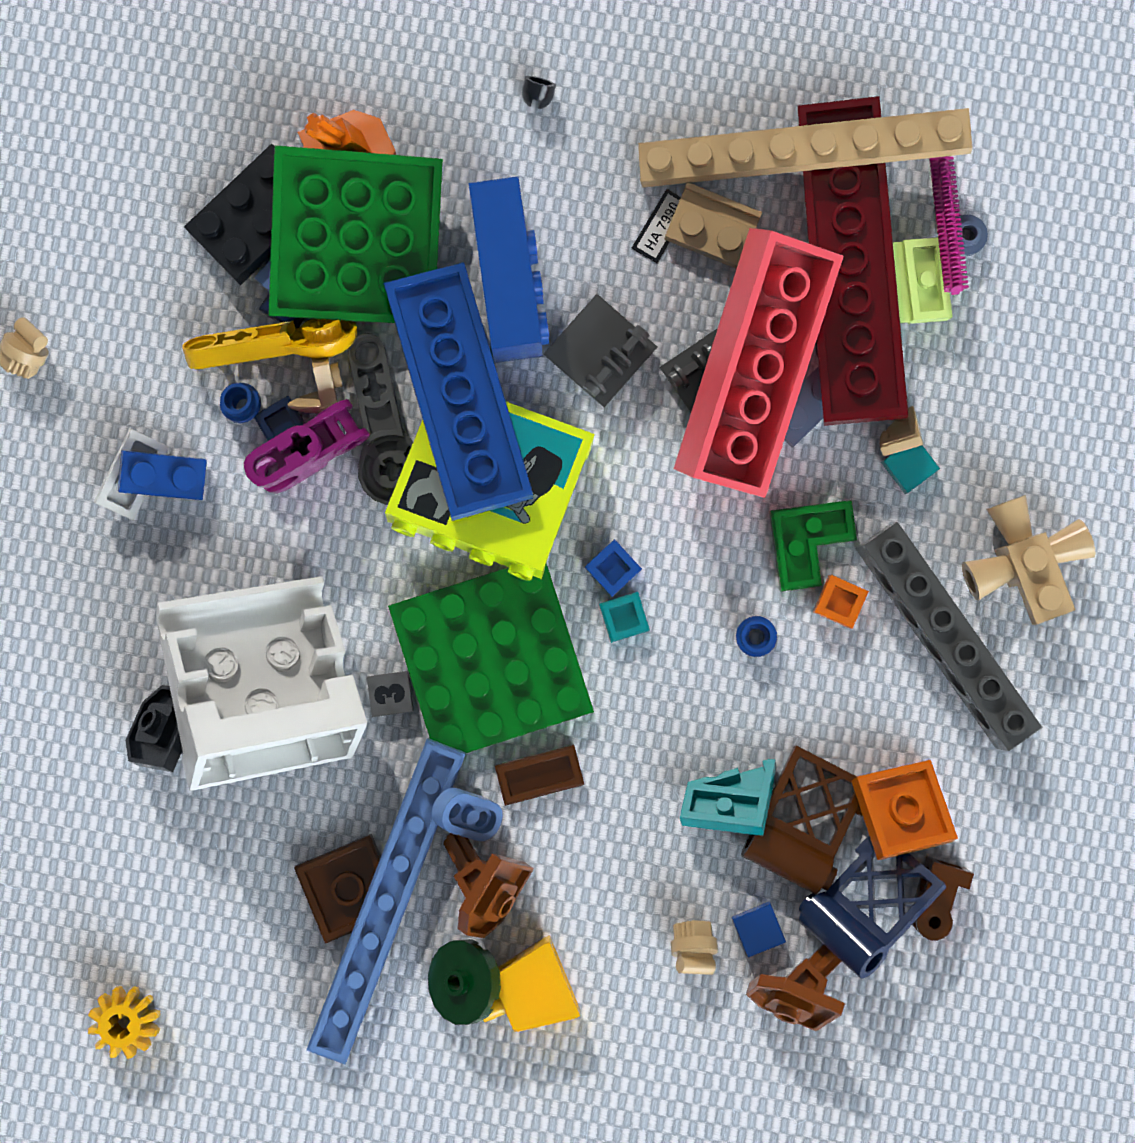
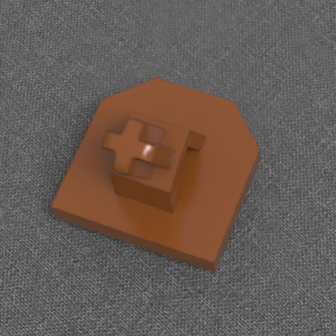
M450 833L443 841V845L459 871L453 876L466 898L459 909L457 929L467 936L485 938L504 921L534 868L523 861L493 853L488 861L480 860L468 838Z
M822 944L809 959L806 958L800 962L786 977L765 974L757 976L749 983L746 995L758 1007L774 1013V1016L779 1020L790 1024H800L811 1030L818 1031L843 1013L845 1003L824 994L828 981L826 977L842 961Z

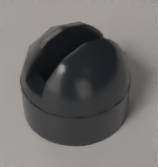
M525 76L522 87L523 101L527 106L531 107L532 100L534 99L539 101L538 109L545 108L553 99L556 84L540 77Z

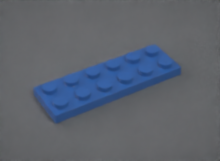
M465 263L384 283L451 520L454 521L533 499L531 485Z

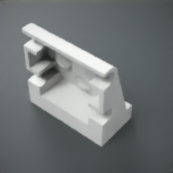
M322 576L158 603L157 625L183 750L182 764L189 791L353 757L367 726V719L353 675L345 676L343 657L345 648L332 606L323 605L322 588L324 580Z

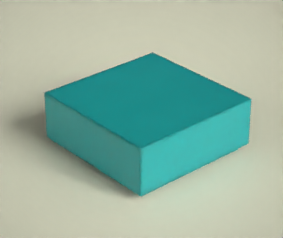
M923 445L891 454L881 462L904 494L912 491L940 469Z
M638 592L599 604L611 643L650 631Z

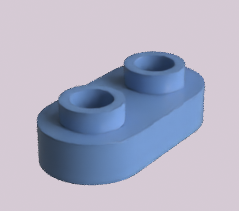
M449 788L443 791L435 800L432 808V818L436 825L449 833L480 842L489 840L497 833L503 818L502 809L498 804L483 796L458 788Z

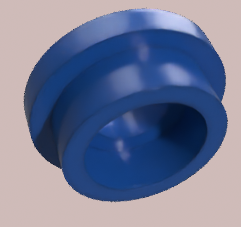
M233 383L227 386L220 397V408L223 415L234 423L250 421L257 415L261 407V397L258 391L247 383ZM242 399H247L245 406L237 410L238 402Z
M752 616L739 624L736 631V642L740 650L746 655L761 657L770 653L775 647L777 631L768 619L761 616ZM755 628L763 633V640L757 645L749 640V633Z

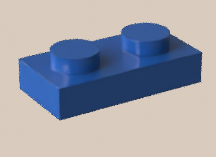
M121 450L117 491L119 493L203 500L207 459Z

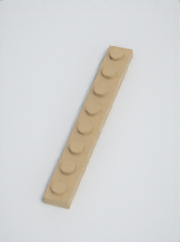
M969 108L638 143L640 181L642 188L687 182L971 154L972 137Z

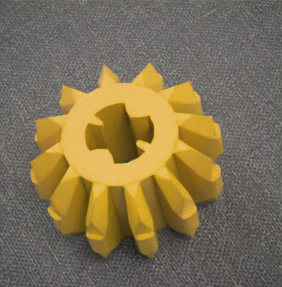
M122 986L115 987L112 990L111 996L106 993L102 994L97 999L99 1007H94L88 1014L92 1020L97 1022L88 1028V1034H99L101 1037L96 1042L95 1049L100 1050L107 1044L110 1046V1058H116L122 1050L127 1059L133 1058L136 1055L137 1048L146 1051L151 1046L149 1037H155L160 1031V1028L152 1021L160 1017L161 1011L157 1009L149 1010L147 1007L152 1003L153 996L148 995L142 1000L138 999L140 991L139 987L133 986L127 994ZM124 1015L131 1021L125 1029L118 1023Z

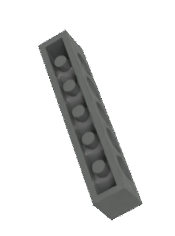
M898 522L886 526L855 548L996 749L1010 751L1043 728Z

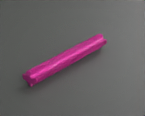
M954 157L929 158L944 292L958 295L960 291L969 288V286L963 285L968 283V280H963L968 278V276H964V274H967V271H961L967 267L961 266L966 264V261H960L965 259V256H961L965 252L961 251L964 250V247H959L964 245V242H958L963 240V237H958L962 236L963 233L959 232L962 231V228H957L962 224L956 223L961 221V218H956L961 216L960 213H957L960 209H955L959 207V204H954L959 202V199H955L958 198L956 194L958 190H952L957 188V185H953L957 183L954 180L956 176H951L956 174L955 171H951L955 169V166H952L954 162H951L954 160Z

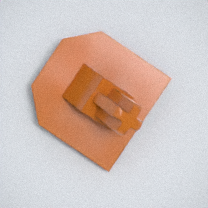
M351 110L331 119L324 115L318 116L312 113L307 117L308 123L305 125V129L297 132L303 148L396 155L395 148L381 119L356 110Z

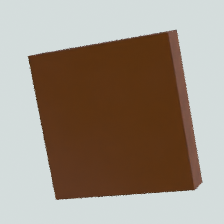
M372 833L294 867L325 944L352 933L381 858Z

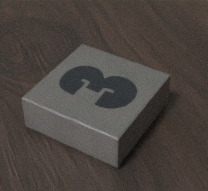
M409 671L366 676L372 717L414 711Z

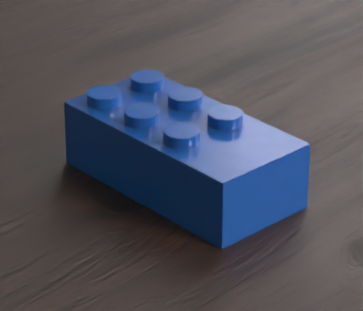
M519 176L468 183L494 363L543 357L542 345L549 344L546 312L538 313L537 305L544 304L540 271L532 272L531 265L538 264L536 237L534 230L526 231Z

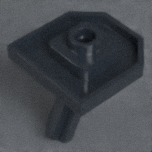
M161 685L142 702L126 737L128 761L137 766L173 772L180 755H183L170 686Z

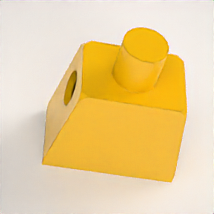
M550 935L542 938L498 967L501 984L499 998L494 1000L491 1007L493 1011L483 1021L488 1022L507 1014L514 1032H519L580 1017L579 1004Z

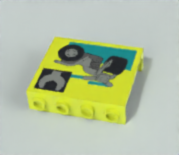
M506 402L533 492V499L452 521L422 419L385 511L387 522L392 523L391 529L409 537H414L415 533L431 538L430 543L446 551L453 552L456 547L470 552L469 558L483 565L492 566L493 562L509 567L508 572L524 580L530 581L532 576L542 579L545 564L585 459L587 460L591 451L595 434Z

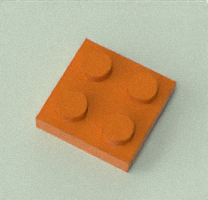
M931 760L857 776L851 781L877 860L951 843L958 839Z

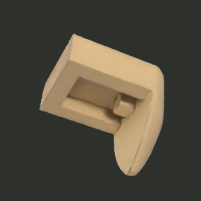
M328 357L322 359L311 358L318 391L287 403L288 408L305 413L319 414L338 402L335 388L343 387L338 362L330 364Z

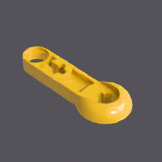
M313 318L306 321L301 327L295 328L294 321L198 336L186 341L182 345L187 365L191 369H204L292 354L322 359L335 356L347 350L356 339L357 326L354 321Z

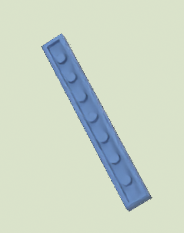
M429 738L426 739L306 1051L346 1064L438 825L434 823L432 818L433 805L443 791L453 788L466 752Z

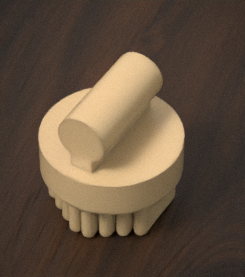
M23 317L14 323L15 332H7L3 335L0 343V366L8 373L11 372L17 376L30 379L37 374L39 368L44 365L49 351L45 346L48 343V339L28 319Z
M692 920L674 924V940L671 941V955L677 957V972L713 975L716 969L713 955L718 953L717 938L712 935L711 922Z

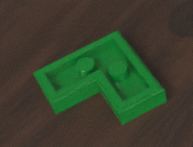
M852 500L769 511L780 592L821 587L817 546L857 541Z

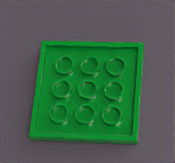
M275 145L268 315L395 323L384 283L437 269L443 159Z
M547 563L545 564L542 579L532 576L530 581L518 578L508 572L509 567L388 605L430 739L469 753L594 712Z

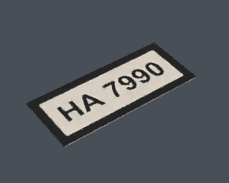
M669 189L665 190L631 249L658 263L670 243L664 240L681 196Z

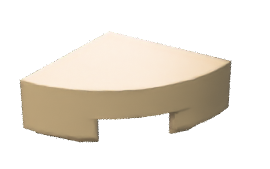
M914 406L908 408V418L896 419L886 431L882 432L879 444L883 456L923 445Z

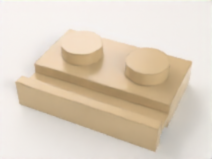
M687 182L664 240L737 269L749 228L756 229L762 212Z

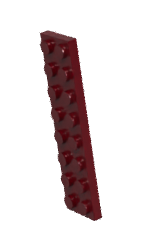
M880 96L797 106L799 126L881 117ZM886 163L803 171L808 242L814 246L844 256L817 337L824 426L908 418V405Z

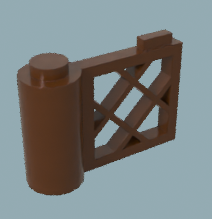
M795 745L772 790L764 835L749 834L743 846L741 856L815 895L821 889L827 891L837 875L838 869L833 867L834 857L855 814L860 817L863 816L855 791L849 803L835 807L827 784L841 779L852 785L851 781L857 776ZM799 758L814 766L819 782L798 788L793 770ZM822 770L828 772L834 777L825 779ZM789 781L792 791L783 793ZM820 786L828 810L807 816L800 793ZM794 796L801 819L786 823L772 816L780 799ZM844 809H845V811H844V813H843V815H842V817H841V819H840V821H839V818H838V815H837V811H841V810H844ZM830 814L835 832L829 845L815 838L810 820ZM803 823L806 833L793 826Z

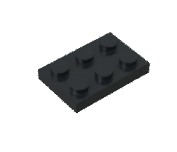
M272 143L184 226L239 285H242L271 257L274 145Z

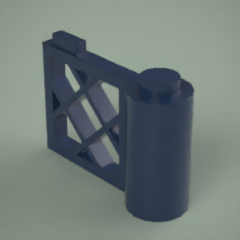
M869 835L855 849V852L859 855L858 858L826 892H820L816 895L811 893L803 900L799 907V912L801 913L799 923L861 979L867 978L879 968L885 960L889 949L946 889L943 881L909 853L896 856L897 870L874 871L873 859L876 854ZM903 862L912 869H903ZM867 866V872H861ZM922 877L931 885L921 897L904 898V878ZM897 878L898 898L875 900L874 880ZM868 880V900L850 901L842 894L852 881ZM905 906H912V907L905 913ZM899 907V921L886 933L876 924L875 908ZM860 909H869V917Z

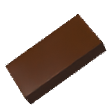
M574 744L495 765L505 806L584 785Z

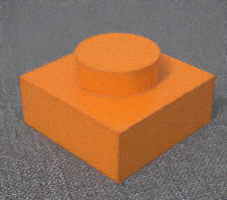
M829 575L812 613L846 628L853 629L869 591L836 576Z

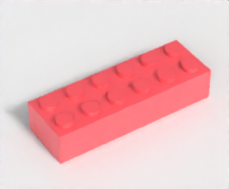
M749 228L673 469L696 479L766 498L844 257L843 255L772 230Z

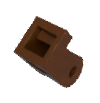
M926 856L924 866L945 883L946 889L912 925L924 938L938 941L949 935L952 929L953 919L950 912L958 886L970 890L974 873L965 867ZM920 877L915 897H921L931 886L922 877Z

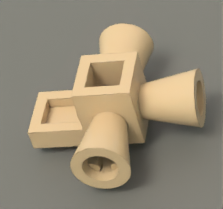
M1026 495L986 509L1008 544L994 549L997 557L962 562L965 582L975 600L982 599L1007 583L1008 587L1018 586L1032 625H1037L1075 611L1058 563L1095 557L1094 541L1085 523L1078 519L1048 538L1046 532L1032 535Z

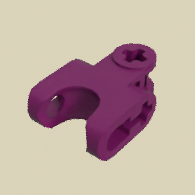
M349 399L341 400L329 406L302 426L291 427L254 449L245 457L244 470L252 483L272 494H278L287 491L322 470L328 461L362 444L370 437V434L366 428L359 429L349 411L353 406ZM338 421H340L341 425L345 429V435L340 429L339 425L337 424ZM306 443H309V444L307 445V448H308V450H309V453H308L307 455L303 456V454L305 453V449H304L303 446H304ZM277 464L278 470L267 476L269 468Z

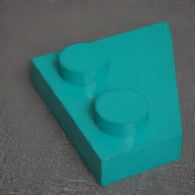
M763 760V767L739 773L738 768L724 771L716 777H703L689 781L680 813L681 826L763 836L777 769L776 760Z

